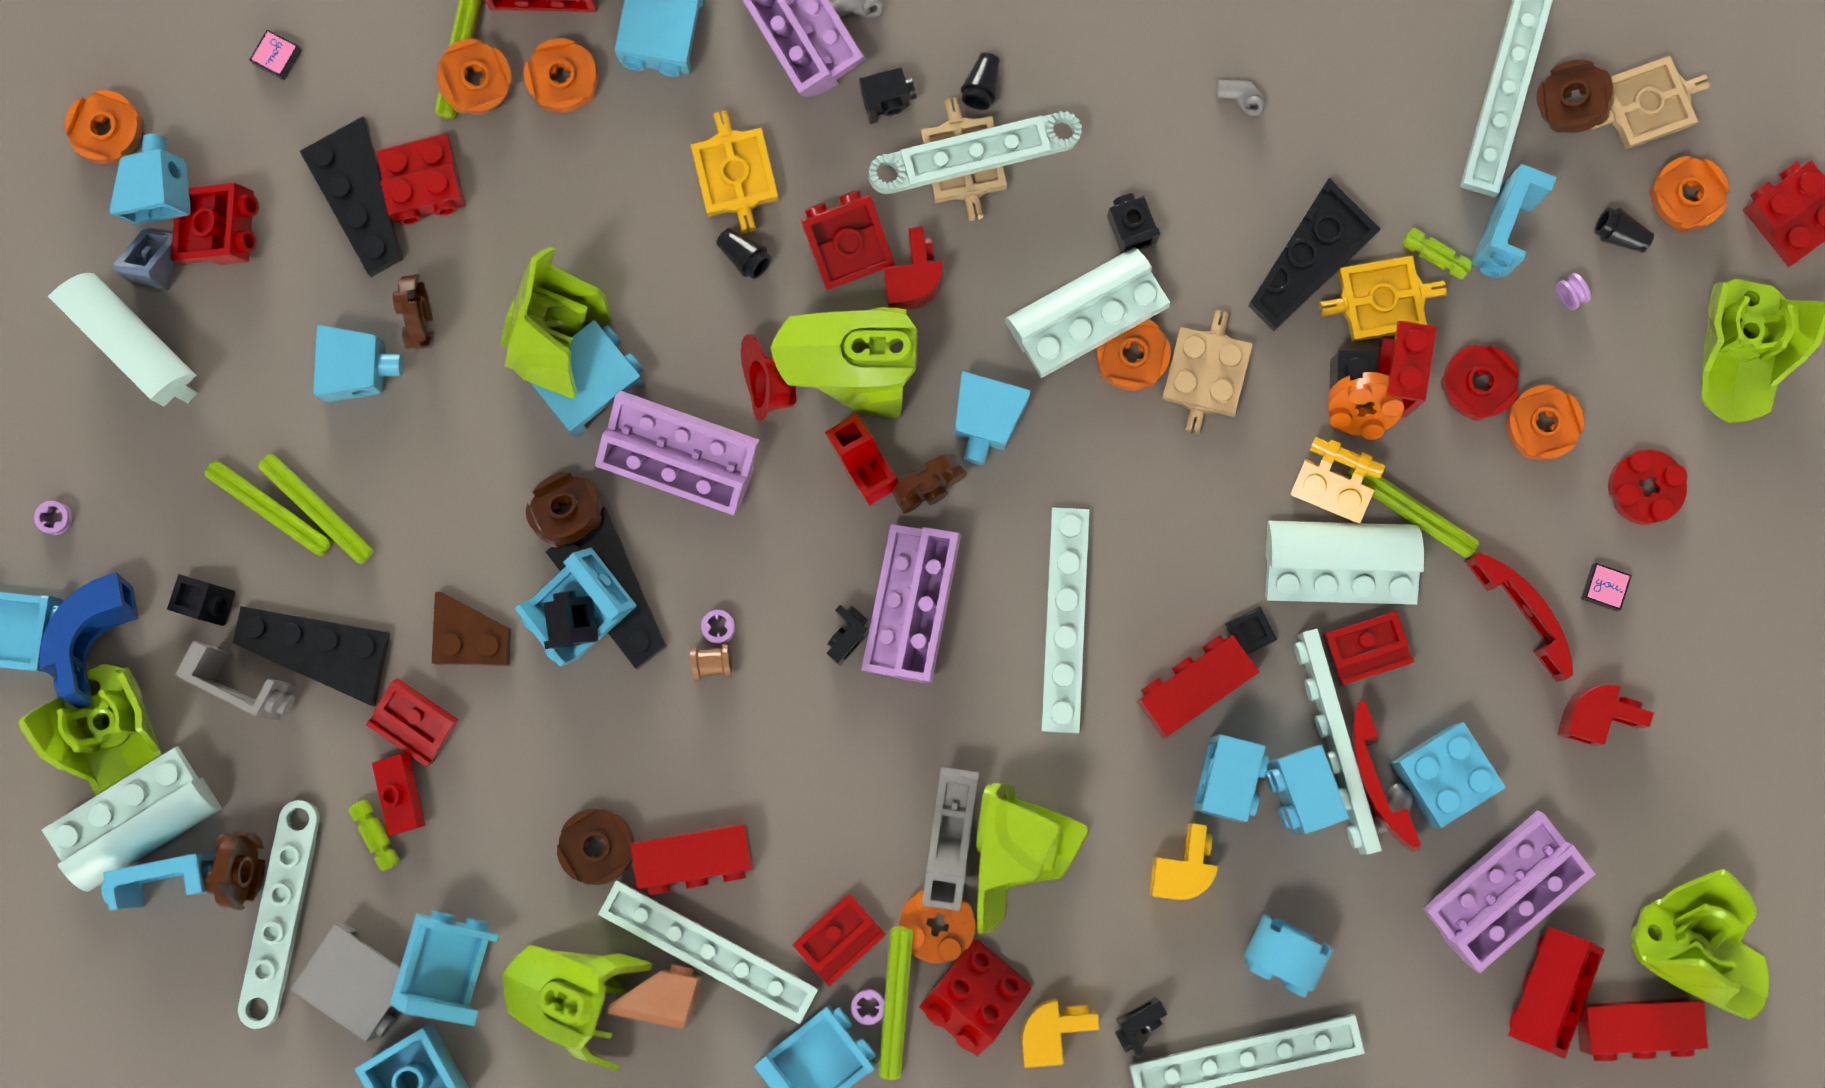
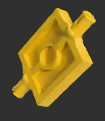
M721 111L724 125H722L719 112L713 114L718 134L707 141L690 144L708 217L728 212L737 213L741 232L748 233L745 219L748 220L750 232H753L757 228L751 209L758 205L779 200L762 128L744 132L732 131L728 111Z
M1413 256L1343 267L1338 270L1341 287L1340 299L1320 301L1319 310H1321L1320 314L1322 317L1343 313L1348 322L1352 342L1392 336L1396 334L1397 322L1399 320L1427 325L1424 312L1425 299L1446 296V287L1443 288L1446 284L1444 280L1422 284V281L1416 274Z

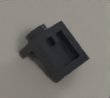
M178 574L167 610L224 626L236 592Z
M841 605L835 610L837 615L848 623L850 627L847 631L840 628L827 643L831 647L827 655L839 666L844 663L869 633V630L864 626L868 620L853 606L848 610Z
M1156 997L1116 1019L1120 1029L1115 1031V1034L1124 1051L1133 1050L1138 1058L1145 1053L1134 1033L1140 1030L1142 1035L1157 1029L1163 1024L1160 1019L1168 1015L1161 1001Z

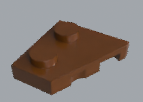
M435 592L432 664L509 666L511 629L442 592Z

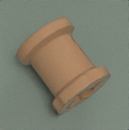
M728 643L722 644L721 648L698 650L697 647L690 648V661L694 681L700 680L702 676L718 674L732 677V662Z

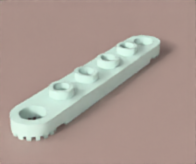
M1059 111L1058 113L1046 116H1037L902 149L890 154H883L882 156H877L871 162L868 172L869 183L876 191L883 194H891L1066 151L1078 143L1082 133V124H1080L1079 118H1076L1074 114H1070L1068 111ZM1058 123L1067 124L1072 129V137L1065 140L1062 138L1058 139L1059 137H1056L1055 133H1053V126ZM882 166H891L896 170L898 177L892 183L882 182L881 179L879 180L876 171Z
M295 800L286 804L281 810L238 1005L240 1020L244 1025L252 1029L267 1027L278 1018L282 996L286 987L320 823L318 808L313 803L304 800ZM302 808L308 813L309 822L304 829L298 831L291 826L290 816L296 809ZM256 998H262L268 1004V1013L262 1020L253 1018V1015L250 1014L251 1011H249L251 1008L250 1004Z

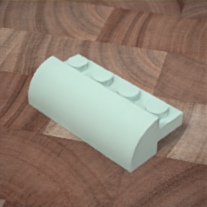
M1133 247L1006 317L1005 324L1022 352L1027 354L1039 376L1043 378L1170 307V301L1151 272L1152 266L1146 257L1137 248Z
M82 273L62 283L48 295L150 400L164 407L174 397L188 404L198 394L189 385L196 374L96 274Z
M1298 521L1267 522L1265 553L1267 559L1265 597L1267 601L1417 605L1420 572H1424V545L1422 533L1418 525Z
M175 747L43 828L42 832L61 860L57 865L63 874L76 887L89 892L105 881L103 872L132 866L223 808L204 778L197 777L180 748Z

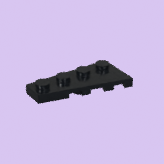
M362 116L300 150V153L367 274L373 277L402 261L403 256L394 222L388 215L380 182L382 180L377 165L378 160L375 149L372 146L368 122Z
M1329 178L1248 306L1275 331L1373 239L1381 229Z
M604 506L600 513L602 515V523L597 529L592 530L579 541L566 544L560 548L551 547L545 553L561 572L566 567L563 562L572 553L592 547L637 605L608 634L634 668L638 670L667 646L649 604L644 597L635 572L630 565L622 542L613 526L608 510Z
M241 606L233 643L375 707L390 633Z

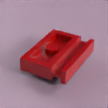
M1397 611L1323 634L1334 669L1337 671L1340 680V686L1415 663L1413 657H1411L1408 648L1409 644Z
M397 678L391 681L376 706L375 713L367 721L366 726L405 753H409L412 758L425 767L433 764L435 756L442 749L459 720Z
M849 893L793 943L792 946L829 987L884 938L886 933Z

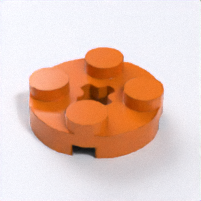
M567 38L547 40L534 50L535 53L531 56L530 61L527 60L524 66L525 85L532 98L543 110L558 113L571 112L581 108L584 104L590 103L594 99L595 89L598 84L597 66L590 52L577 45L575 41ZM564 68L566 73H571L564 83H559L557 80L552 81V76L557 75V69Z
M464 39L455 42L448 47L437 63L436 82L438 89L446 102L458 113H487L499 106L508 93L511 83V70L507 59L497 48H491L489 45L483 44L481 40ZM468 68H472L475 73L481 72L483 78L478 81L479 85L475 86L471 82L466 81L465 76L468 74Z
M98 90L94 91L95 94L90 95L86 99L83 97L79 98L72 104L65 119V132L69 136L71 146L78 154L90 162L96 164H119L120 159L123 156L130 155L140 142L143 125L141 114L124 96L114 91ZM109 119L110 131L105 133V135H100V131L96 129L97 124H104Z
M1683 156L1671 161L1658 173L1654 184L1649 190V195L1657 214L1676 231L1687 232L1689 230L1705 228L1717 220L1726 209L1727 204L1725 205L1727 201V193L1729 192L1728 180L1719 166L1705 158L1699 160L1691 158L1692 156ZM1684 185L1688 189L1693 187L1697 189L1698 193L1694 196L1696 202H1692L1690 199L1687 200L1683 196Z
M1148 319L1097 347L1096 362L1101 377L1111 385L1126 391H1140L1156 384L1164 375L1171 356L1170 344L1168 339L1159 330L1160 327ZM1131 345H1137V350L1143 354V359H1136L1135 363H1131L1128 361V357L1123 355V350H1129Z
M1365 372L1362 373L1363 378L1352 381L1350 376L1345 377L1331 388L1327 396L1330 425L1348 434L1362 435L1368 440L1380 438L1383 436L1384 430L1391 428L1401 418L1404 411L1403 399L1386 396L1389 376L1385 374ZM1368 402H1372V405H1370V406H1366V407H1361V406H1359V405H1365V404H1367Z
M1538 385L1526 390L1516 398L1507 409L1506 429L1512 444L1519 450L1522 456L1528 459L1552 460L1563 456L1574 448L1585 425L1582 408L1575 397L1555 389L1557 387L1552 385ZM1543 413L1545 418L1552 417L1554 424L1549 427L1550 432H1544L1542 428H1538L1536 424L1539 420L1538 414Z
M922 889L908 899L900 916V926L911 928L913 931L911 953L925 962L935 964L956 960L965 949L969 948L975 935L976 921L972 907L963 895L960 911L922 906L924 891ZM937 913L943 914L944 922L949 924L948 930L940 931L938 936L931 934L932 927L926 925L928 918L935 919Z

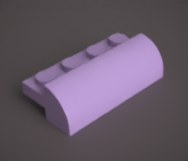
M743 0L798 93L803 97H811L828 91L839 84L837 79L866 61L830 0Z
M620 390L615 395L608 427L601 437L595 466L734 516L742 503L754 471L753 463L760 440Z
M894 524L890 525L861 671L900 678L911 682L932 684L961 540L960 533L926 527L919 529Z
M1536 811L1422 909L1440 930V936L1467 965L1476 972L1481 973L1592 878L1595 872L1574 845L1564 840L1543 812Z

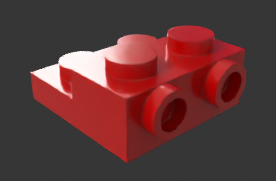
M447 133L376 151L383 179L380 182L388 215L395 223L400 222L402 225L414 224L419 222L423 216L434 213L439 216L449 215L456 212L458 207L466 206L450 137Z
M1812 160L1803 166L1798 161L1793 163L1779 174L1783 181L1774 187L1770 182H1767L1750 195L1754 202L1743 209L1744 213L1788 267L1825 241V176Z
M236 183L189 188L190 215L174 218L171 261L179 264L211 261L219 265L249 262L250 252L255 250L257 244L256 237L251 231L252 216H255L259 210L258 200L254 196V191Z
M860 190L840 196L841 204L827 208L825 203H820L804 210L806 217L799 219L827 291L884 270L886 267L895 266L871 195L865 194L861 196Z

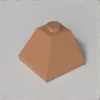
M671 964L670 970H661L608 1005L607 1014L685 1029L693 1021L702 976L693 975L694 968Z

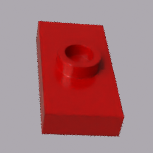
M402 753L372 762L388 836L425 827L409 753Z

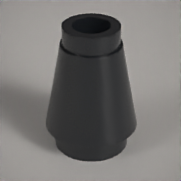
M987 52L981 53L961 87L963 103L973 109H988L990 104L995 101L1000 59L996 55Z
M1611 207L1607 208L1599 217L1594 229V233L1600 236L1602 242L1637 250L1641 253H1644L1650 247L1654 239V233L1648 231L1647 228L1621 208L1616 210Z
M731 228L724 230L717 239L716 245L721 248L723 253L744 277L758 278L766 271L771 262V256L767 253L765 246L733 231Z

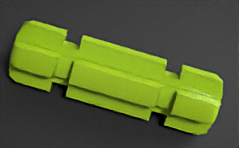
M1417 228L1409 230L1402 243L1405 248L1412 252H1415V250L1419 251L1420 257L1443 270L1448 268L1450 270L1449 274L1458 279H1463L1468 274L1473 264L1470 259L1463 255L1456 256V251L1432 237L1429 239L1425 238L1426 234Z
M361 800L353 804L348 809V812L353 821L359 823L357 829L370 853H375L376 857L374 860L381 871L392 869L400 863V858L395 849H390L389 845L391 842L378 818L373 817L374 810L369 801Z

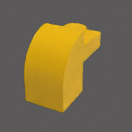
M1187 823L1183 861L1153 857L1149 887L1150 896L1185 900L1196 897L1208 889L1215 879L1218 866L1203 864L1204 856L1209 857L1212 848V834H1207V825Z
M1056 998L1036 1005L1026 1016L1021 1030L1024 1067L1063 1065L1061 1033L1099 1030L1098 1013L1096 1011H1089L1088 1005H1072L1065 1007L1066 1013L1059 1014Z

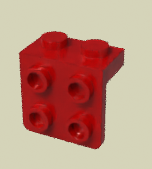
M973 940L969 948L963 951L942 980L918 1007L926 1013L927 1018L933 1024L943 1027L955 1037L956 1042L961 1048L979 1056L998 1037L1031 991V985L983 943Z

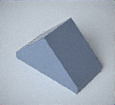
M143 229L115 261L113 271L134 285L169 290L175 263L171 261L173 234Z

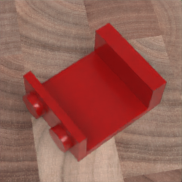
M1399 320L1397 322L1395 340L1389 338H1382L1380 340L1376 372L1389 376L1386 396L1403 399L1404 411L1401 417L1406 418L1426 401L1437 327Z

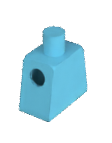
M146 134L143 136L141 153L126 155L120 159L110 205L111 215L134 225L190 215L187 164L183 159L166 152L165 137L157 134Z
M317 325L313 395L323 402L381 394L383 391V376L403 375V355L385 354L384 342L377 336Z
M962 371L955 437L968 440L963 457L965 461L984 465L989 447L1005 450L1028 403L1031 390Z

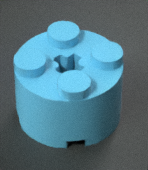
M1263 913L1243 956L1247 959L1245 963L1250 966V971L1267 980H1271L1272 976L1275 975L1280 978L1281 982L1285 983L1284 987L1306 998L1309 991L1314 992L1334 948L1325 942L1320 945L1313 941L1315 936L1276 917L1273 921L1268 914Z

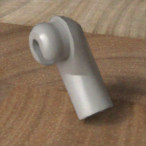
M835 0L831 2L840 18L852 12L873 19L881 15L883 11L881 0Z
M1217 81L1216 98L1235 99L1242 110L1250 116H1258L1263 112L1266 105L1265 99L1252 82Z
M1397 783L1392 785L1387 791L1391 812L1394 813L1406 808L1410 812L1414 802L1412 792L1407 790L1403 784ZM1377 815L1372 817L1377 835L1388 831Z

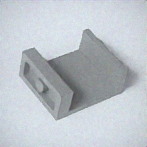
M197 641L192 642L175 673L176 676L256 717L279 720L281 715L285 716L290 711L295 701L293 693L296 686L267 678L255 700L218 681L232 653L217 646Z
M334 924L290 990L367 1042L377 1036L382 1038L395 1021V1017L392 1016L395 1008L389 1004L400 967L355 937L354 935L357 930L348 924Z

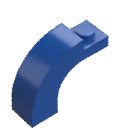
M117 572L93 580L73 592L55 611L42 637L39 656L40 668L55 678L54 688L58 697L62 700L64 699L77 709L92 705L86 663L94 642L107 630L139 619L133 586Z

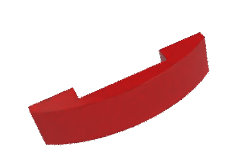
M1478 553L1464 561L1487 591L1501 585L1545 642L1533 652L1555 681L1567 680L1573 676L1572 659L1565 635L1554 613L1536 589L1516 571L1483 553Z
M1366 702L1357 703L1354 720L1353 749L1366 797L1373 811L1390 834L1411 852L1418 851L1421 843L1407 808L1392 813L1366 747L1378 743L1379 735Z

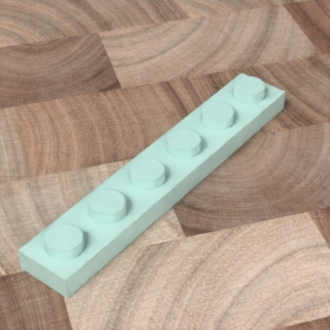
M1512 0L1460 188L1491 197H1496L1499 194L1553 0Z
M1056 507L1051 509L1041 732L1080 733L1089 509Z
M1318 629L1302 632L1296 635L1298 642L1294 643V651L1300 665L1305 664L1308 679L1304 680L1306 693L1310 701L1315 700L1319 715L1315 716L1316 728L1321 738L1326 737L1330 752L1325 754L1333 775H1337L1340 785L1339 792L1350 818L1351 826L1347 827L1350 844L1353 849L1358 848L1359 854L1368 855L1382 851Z
M616 880L598 913L601 917L798 1024L803 1020L819 989L619 880Z
M1349 1014L1131 1063L1129 1068L1134 1088H1215L1365 1054L1356 1015Z

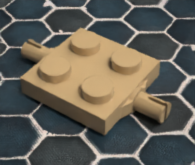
M1671 56L1611 76L1615 98L1613 106L1609 111V118L1606 122L1596 125L1591 130L1612 123L1619 133L1625 150L1693 127L1698 120L1691 106V95L1708 90L1710 88V81L1705 82L1708 79L1705 74L1685 81L1677 72Z
M953 98L954 112L951 99H946L944 104L948 121L937 127L922 129V143L926 144L995 127L993 117L988 116L978 119L962 118L959 98ZM1003 166L931 184L935 203L955 199L965 200L968 220L970 221L975 220L973 206L975 207L977 220L984 217L979 197L986 193L1007 189Z
M1217 310L1214 312L1210 331L1201 332L1180 327L1162 400L1181 404L1190 410L1185 431L1188 433L1192 431L1194 420H1196L1193 434L1201 433L1204 414L1219 413L1235 417L1253 344L1235 340L1225 335L1230 314L1227 312L1223 313L1221 325H1218L1221 311Z

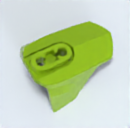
M548 247L530 259L516 297L506 316L500 346L507 348L505 366L513 369L523 380L574 399L577 394V388L571 369V351L569 350L573 338L550 328L558 327L576 334L582 330L584 323H590L593 320L597 324H609L612 319V313L606 294L599 288L578 279L552 264L556 249Z
M1740 279L1714 284L1708 306V321L1703 351L1701 401L1714 415L1728 424L1751 421L1772 412L1778 384L1804 363L1822 343L1825 334V302L1787 300L1774 286ZM1750 299H1751V301H1752V306H1751V307L1748 306V304H1749V302H1750Z
M880 307L865 311L790 316L781 326L771 345V352L775 365L788 386L817 388L861 415L897 419L900 418L902 411L903 386L916 370L918 330L906 315L907 309ZM897 342H903V349L899 353H893V345ZM869 345L870 349H865L863 352L858 353L862 346Z
M101 664L87 671L92 705L77 709L64 699H60L57 695L55 700L34 709L18 721L20 729L41 759L53 765L56 769L87 780L96 796L162 755L142 700L141 690L128 667L123 668L115 665ZM98 681L100 691L94 695L91 692V685ZM107 715L110 719V724L108 727H106L105 725Z
M988 784L982 797L977 833V850L981 853L977 933H988L1004 920L1009 888L1045 880L1061 879L1072 865L1087 838L1089 827L1058 812L1020 800L1016 795L1014 785Z
M1725 869L1718 870L1680 885L1662 899L1640 910L1638 923L1631 931L1633 941L1631 946L1640 963L1674 986L1747 1020L1754 1018L1763 1010L1769 991V972L1766 958L1741 942L1750 924L1756 918L1758 909L1751 894L1729 871Z
M529 945L515 957L502 973L507 1013L532 1031L562 1045L573 1057L619 1072L620 1065L591 1053L585 1044L592 1037L611 1039V1032L595 1029L605 998V992L625 995L626 989L612 977L617 974L650 971L653 963L623 953L603 956L555 951L536 945Z

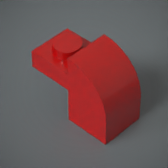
M923 227L908 228L912 264L884 268L888 308L907 310L920 308L935 297L941 286L943 261L928 262V260L934 259L931 237L924 238Z
M857 413L825 432L840 462L869 506L892 493L893 488L899 481L881 455L872 435Z
M1596 686L1580 691L1569 700L1564 709L1557 735L1591 746L1605 745L1611 721L1637 729L1647 728L1651 726L1654 712L1642 709L1643 703L1634 699L1620 697L1619 701H1617L1621 686Z

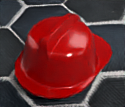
M752 334L745 335L741 343V364L751 395L754 416L758 421H762L769 411L794 406L797 401L796 388L786 384L775 365L774 359L764 356L756 337Z

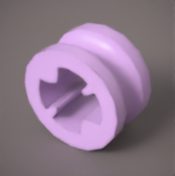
M1577 273L1570 274L1567 277V281L1560 280L1556 283V292L1562 303L1569 310L1574 311L1579 308L1580 302L1586 304L1591 301L1589 287Z
M53 500L40 504L34 513V522L37 528L42 532L52 535H60L66 532L73 521L70 508L63 503ZM54 508H58L56 513L62 515L61 522H55L54 528H49L51 523L45 521L46 514L50 515L53 513Z
M713 610L704 616L701 621V630L708 641L714 644H724L733 638L736 632V624L729 613L723 610ZM720 617L725 618L727 621L724 626L728 630L724 636H721L720 633H717V637L711 636L710 633L713 628L709 625L710 621L714 618L717 621H720Z
M863 989L852 1000V1015L861 1024H875L883 1017L885 999L881 993L874 989ZM862 997L866 1000H870L873 997L877 999L879 1005H876L875 1009H879L875 1016L870 1013L863 1016L859 1013L858 1009L862 1005L858 1004V1001Z

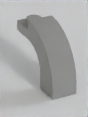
M941 767L922 906L960 911L979 772Z

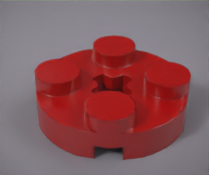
M1468 346L1458 352L1447 364L1444 376L1441 379V388L1449 404L1458 413L1472 420L1480 421L1501 414L1513 404L1519 388L1517 389L1519 372L1514 360L1502 349L1494 346ZM1473 374L1479 377L1484 374L1488 376L1489 380L1486 382V385L1489 389L1487 391L1482 388L1477 390L1474 387Z
M1639 450L1622 459L1614 466L1608 480V491L1617 505L1615 509L1623 518L1635 524L1650 525L1668 520L1681 509L1687 495L1686 481L1688 475L1685 468L1678 465L1669 455L1657 450ZM1651 479L1656 487V492H1652L1646 497L1643 495L1644 488L1639 486V482Z

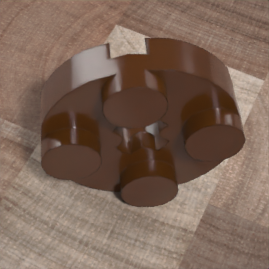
M1582 59L1559 64L1550 71L1551 75L1544 84L1542 81L1538 87L1537 104L1541 116L1549 124L1550 128L1558 133L1582 132L1596 125L1603 124L1609 118V111L1613 106L1615 98L1614 87L1609 73L1604 69L1602 70L1594 66L1593 62ZM1579 90L1581 95H1585L1584 98L1575 103L1566 101V98L1572 96V91Z
M419 274L402 276L397 281L398 291L392 294L395 312L403 314L405 327H402V339L406 349L415 348L419 350L432 348L434 345V331L427 332L428 322L433 320L431 305L424 282H418Z
M944 454L924 463L927 469L918 475L913 470L895 485L892 494L904 514L913 511L924 501H927L929 505L941 501L948 495L945 488L958 483L966 477L967 472L954 454Z
M570 473L554 474L544 479L535 487L532 492L535 496L531 500L530 506L527 503L526 519L528 524L540 539L548 542L554 548H560L566 544L579 541L592 530L597 529L602 523V515L600 514L602 509L601 497L594 485L586 477L581 476L582 478L572 476ZM562 503H566L568 506H571L570 510L567 513L559 515L556 514L560 511V505Z
M587 809L578 812L567 820L561 830L562 833L557 845L558 860L563 870L572 879L592 885L612 882L627 870L630 862L633 860L630 846L631 843H634L633 833L622 817L609 810ZM592 836L597 840L604 839L606 843L602 848L604 854L601 857H598L596 853L589 855L586 851L590 846L588 839Z
M236 831L232 834L224 833L218 838L216 844L217 855L213 870L206 876L205 890L208 894H214L216 903L222 908L243 910L246 908L243 906L245 900L253 901L259 892L264 876L265 860L258 859L257 848H264L261 839L254 833Z

